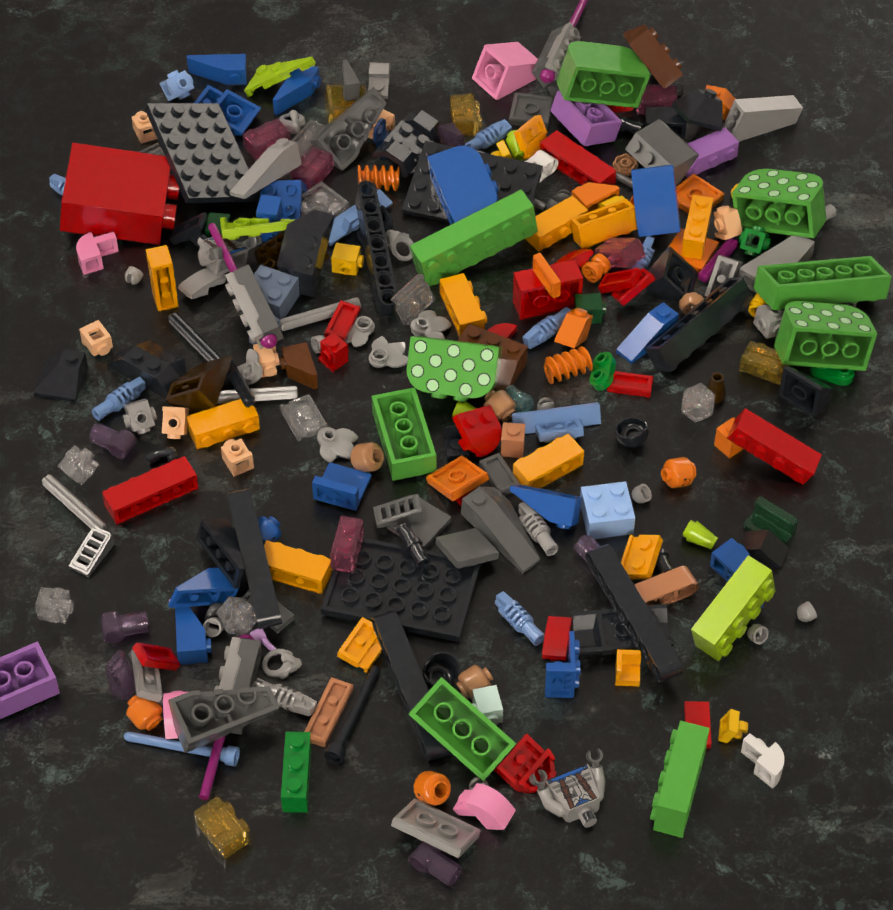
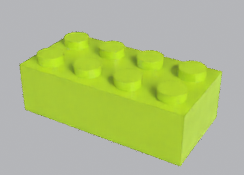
M748 555L692 627L691 631L695 646L718 662L722 656L726 657L732 650V643L737 637L741 638L744 635L748 622L751 619H756L765 600L769 601L773 597L775 586L772 570Z

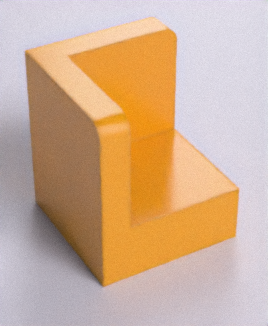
M617 649L615 665L616 686H640V650Z

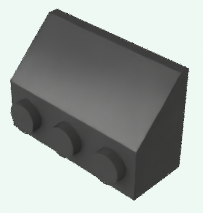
M660 119L636 132L625 148L644 168L673 164L676 187L699 156L695 150Z

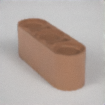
M680 566L635 584V587L646 605H668L693 595L698 590L699 584L687 566Z

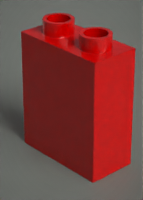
M72 142L61 202L60 231L78 234L91 232L93 236L114 232L116 238L120 240L160 245L162 228L174 230L177 205L166 204V199L178 200L179 186L174 175L170 174V166L166 157Z

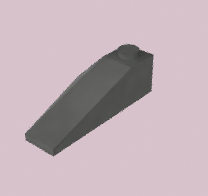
M270 686L240 688L239 690L215 689V691L205 692L194 690L168 700L175 732L185 753L214 742L279 710L278 703Z

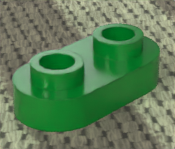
M610 352L599 353L593 361L590 384L597 391L607 389L613 382L616 360Z
M811 367L810 369L811 374L815 378L840 386L851 384L854 378V370Z

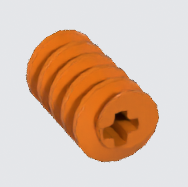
M358 165V185L366 180L373 182L377 190H381L382 185H384L385 190L389 191L392 185L393 190L397 191L400 181V166L398 165L397 171H394L393 165H390L389 170L386 171L385 166L382 165L380 171H378L377 166L374 165L372 171H370L369 166L366 165L364 171H362L360 165Z
M583 346L578 347L577 350L571 349L569 352H562L561 355L555 354L553 358L551 356L546 357L544 363V371L550 384H554V377H556L558 382H561L562 374L566 379H570V372H572L574 377L578 376V369L582 374H586V367L592 371L590 354Z

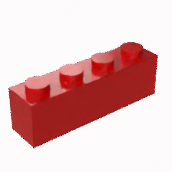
M556 130L540 142V150L558 160L557 169L581 186L588 182L615 186L616 170L585 150L582 146L570 140L566 135Z
M746 408L735 418L727 436V439L735 443V445L745 449L801 484L806 483L815 474L822 454Z
M183 456L163 466L151 469L140 476L133 477L117 486H112L103 491L102 495L104 505L117 525L192 492L199 487L197 474L186 457Z

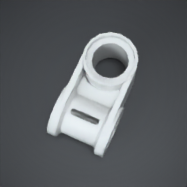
M543 150L537 151L535 155L525 161L543 165L540 182L553 174L558 167V160Z

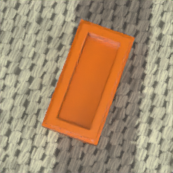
M535 254L533 257L534 273L551 297H559L560 279L542 254Z

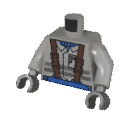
M207 235L200 236L197 241L200 246L198 251L200 265L206 266L215 276L230 272L223 259L222 247H217L213 237L209 238ZM248 236V239L242 242L228 240L227 238L223 239L237 268L246 266L248 251L262 244L261 236Z
M597 748L598 757L596 760L591 758L590 750L586 753V758L592 763V767L586 764L548 780L547 773L544 770H538V774L541 777L539 782L534 774L530 775L529 781L531 784L538 786L537 792L546 810L558 817H563L569 823L580 819L585 828L591 827L597 822L594 813L599 810L600 802L603 800L605 792L603 766L599 764L603 758V753L599 748Z

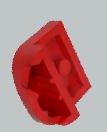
M491 405L459 413L452 418L462 437L458 443L464 451L470 450L475 453V457H485L498 446L502 437V428Z
M526 733L496 766L494 771L514 790L522 793L537 792L538 786L530 783V775L534 774L538 782L541 780L538 770H544L547 773V780L555 777V757L549 748L544 750Z

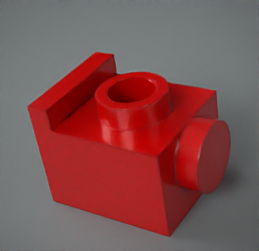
M334 332L320 341L321 356L318 357V361L332 373L349 361L348 344Z

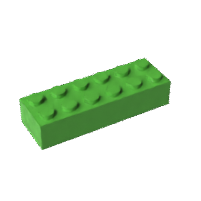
M521 189L410 245L416 272L428 288L440 283L442 278L456 275L487 257L494 256L497 252L511 247L525 238L531 237L538 232L534 206Z
M872 256L761 265L757 268L754 290L773 310L785 309V306L793 301L829 304L858 303L859 301L886 299L892 276Z

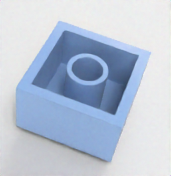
M626 481L581 487V511L588 540L634 534L635 515Z

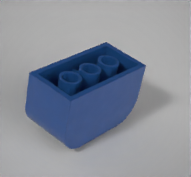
M457 146L427 157L430 178L450 225L499 201L497 194L499 192L495 180H491L490 167L488 163L484 164L481 155L475 149L468 146Z

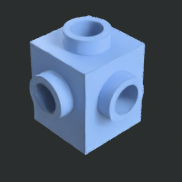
M178 70L167 74L168 79L159 83L168 101L176 97L181 100L189 96V91L194 89L193 79L185 70L180 73Z

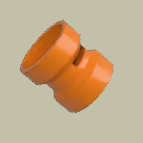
M598 253L592 257L591 262L583 265L582 274L588 281L595 283L602 277V274H606L611 269V264L604 255Z

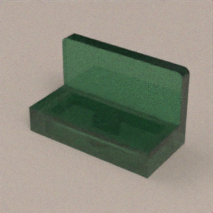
M760 496L755 501L753 513L743 523V527L748 531L770 530L786 544L796 533L799 519Z

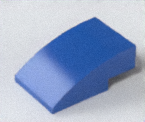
M207 85L194 102L219 103L232 134L240 136L243 135L261 110V107L228 89L223 93L210 85Z
M673 164L631 170L638 236L680 232L679 202Z

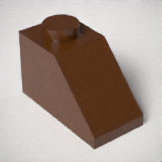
M307 342L282 347V357H279L281 370L285 369L287 378L312 389H317V372Z

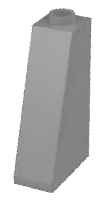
M794 95L735 99L723 128L726 127L738 141H743L796 124L803 107Z
M791 236L743 265L739 269L738 278H744L749 290L757 293L754 290V283L758 266L807 262L813 255L815 242L807 237Z

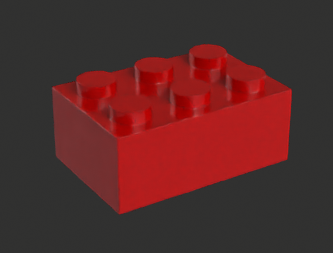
M576 260L549 265L561 281L560 296L556 298L551 297L533 269L514 272L513 303L520 320L559 312L565 307L569 309L574 308L575 294H582L583 276Z

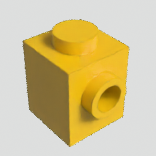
M336 243L331 257L332 272L357 276L359 268H362L364 263L361 247Z

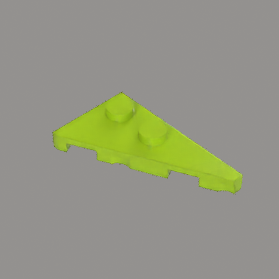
M307 57L282 63L276 62L271 65H261L256 69L255 75L244 92L247 97H250L256 88L263 86L264 89H267L290 78V72L298 68L304 71L315 65L316 62L313 57Z
M226 217L220 218L223 239L227 238L228 240H236L240 236L246 235L257 237L261 233L286 230L287 224L294 221L292 219H281L280 222L270 223L269 218H239L231 223L227 222Z

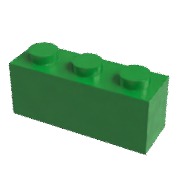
M311 732L285 733L281 788L282 812L308 813L312 754Z

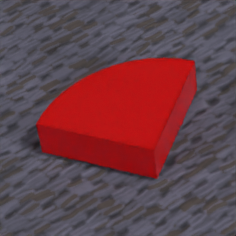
M501 323L492 326L487 331L510 339L517 331V326Z

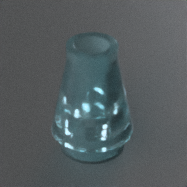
M510 385L505 389L515 401L517 413L528 412L533 409L534 401L531 395L517 389L514 385Z

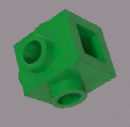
M753 225L752 229L745 228V231L741 232L739 243H741L740 248L745 249V254L757 257L758 253L763 254L764 250L768 251L771 239L768 238L769 234L764 232L765 228ZM755 237L760 239L758 245L753 243Z

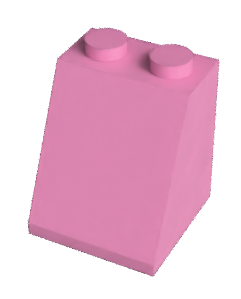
M519 42L484 45L472 79L495 100H499L536 80L532 71L538 59Z

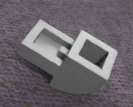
M370 62L368 91L374 87L383 99H388L390 63Z

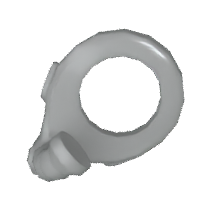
M291 110L290 113L284 114L279 118L281 128H287L294 135L298 134L301 127L306 125L304 116L296 110ZM286 117H291V118H292V121H290V120H285V118H286Z
M387 230L385 233L387 244L393 255L402 261L412 259L410 245L414 243L409 238V234ZM403 242L409 247L410 253L408 256H402L397 252V243Z
M274 649L268 652L262 662V668L266 675L273 678L280 677V679H285L289 673L297 671L302 665L299 658L294 657L291 651L285 649ZM274 655H281L283 665L277 670H270L268 668L269 659Z

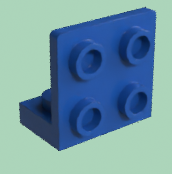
M277 180L262 188L261 195L282 197L283 219L296 220L301 217L302 194L307 193L308 185L302 180Z
M329 463L323 477H314L312 482L313 499L356 511L370 482L371 474Z
M569 631L568 663L560 661L546 663L545 698H574V690L579 688V640H575L574 631Z

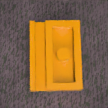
M541 115L532 117L514 132L520 151L524 152L523 159H529L540 150V142L547 138L546 134L548 132Z
M660 535L629 536L621 564L630 579L647 580L652 577L663 542Z
M362 617L337 653V657L357 668L364 669L366 673L382 652L371 621Z

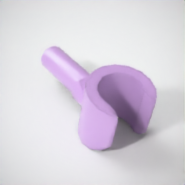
M258 628L250 632L254 640L261 641L270 651L276 649L267 639L263 629Z

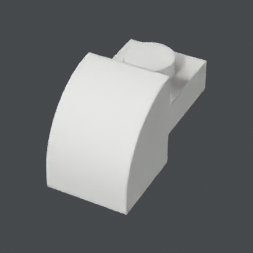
M749 733L743 739L741 753L755 763L754 774L771 788H774L782 775L784 766L783 751L776 742L768 748L761 739L755 738Z

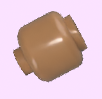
M492 390L485 396L484 399L486 401L483 407L491 405L499 422H507L512 418V414L516 413V402L505 390L496 392Z
M361 443L352 449L350 459L356 470L372 472L382 466L384 453L377 443Z
M472 665L458 675L459 682L456 685L466 699L470 698L473 700L472 689L492 686L490 681L493 680V677L486 667L481 669L478 665Z

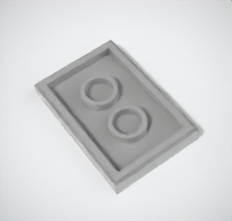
M413 799L393 818L391 824L392 827L457 858L479 838L481 832L480 829L418 799Z

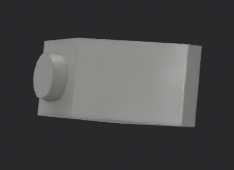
M718 255L705 296L711 294L727 279L738 278L739 269L743 262Z

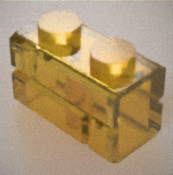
M472 93L451 95L450 112L455 136L476 135L479 132V127H482V117L477 115L479 113V101L474 100V94Z
M750 341L741 357L739 370L781 385L783 368L786 365L782 364L775 349L769 348L763 343Z
M216 796L207 802L206 805L195 810L194 818L197 826L224 858H228L236 850H240L249 843L248 832L250 829L242 818L238 820L235 817V810L228 801L223 802L219 796Z

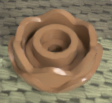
M625 153L615 158L613 168L618 173L630 176L632 175L631 170L638 169V163L633 156Z
M696 292L686 293L679 300V308L686 315L704 298Z

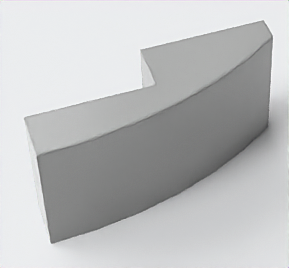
M205 268L179 284L178 289L190 299H196L208 295L209 287L224 284L226 276L224 273L215 276L208 268Z

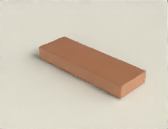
M330 678L304 731L311 732V743L326 747L354 690L353 684Z

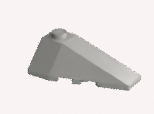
M287 138L277 140L275 144L267 148L229 191L230 195L246 199L302 165L298 143Z

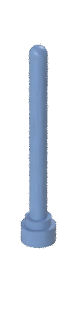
M126 732L124 734V739L129 742L184 752L180 741L135 732ZM231 745L223 747L220 761L224 762L225 765L235 767L239 759L240 748ZM202 746L187 753L210 757L212 747Z

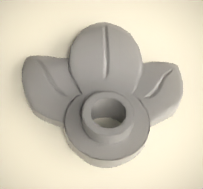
M432 310L422 311L419 313L418 318L413 319L410 324L413 335L445 339L442 332L452 326L451 322L446 318L436 317L435 311Z
M367 316L357 317L345 342L347 344L352 342L354 347L364 345L368 341V336L375 330V324L371 318Z
M383 336L377 338L372 343L369 363L377 368L385 366L399 368L406 365L408 357L404 355L405 342L388 344Z
M248 349L246 363L237 367L247 385L260 380L263 373L262 366L259 364L258 352Z
M324 427L317 434V441L321 446L320 455L328 463H332L336 456L350 459L352 449L354 448L352 443L358 440V436L346 428L335 430L331 427Z

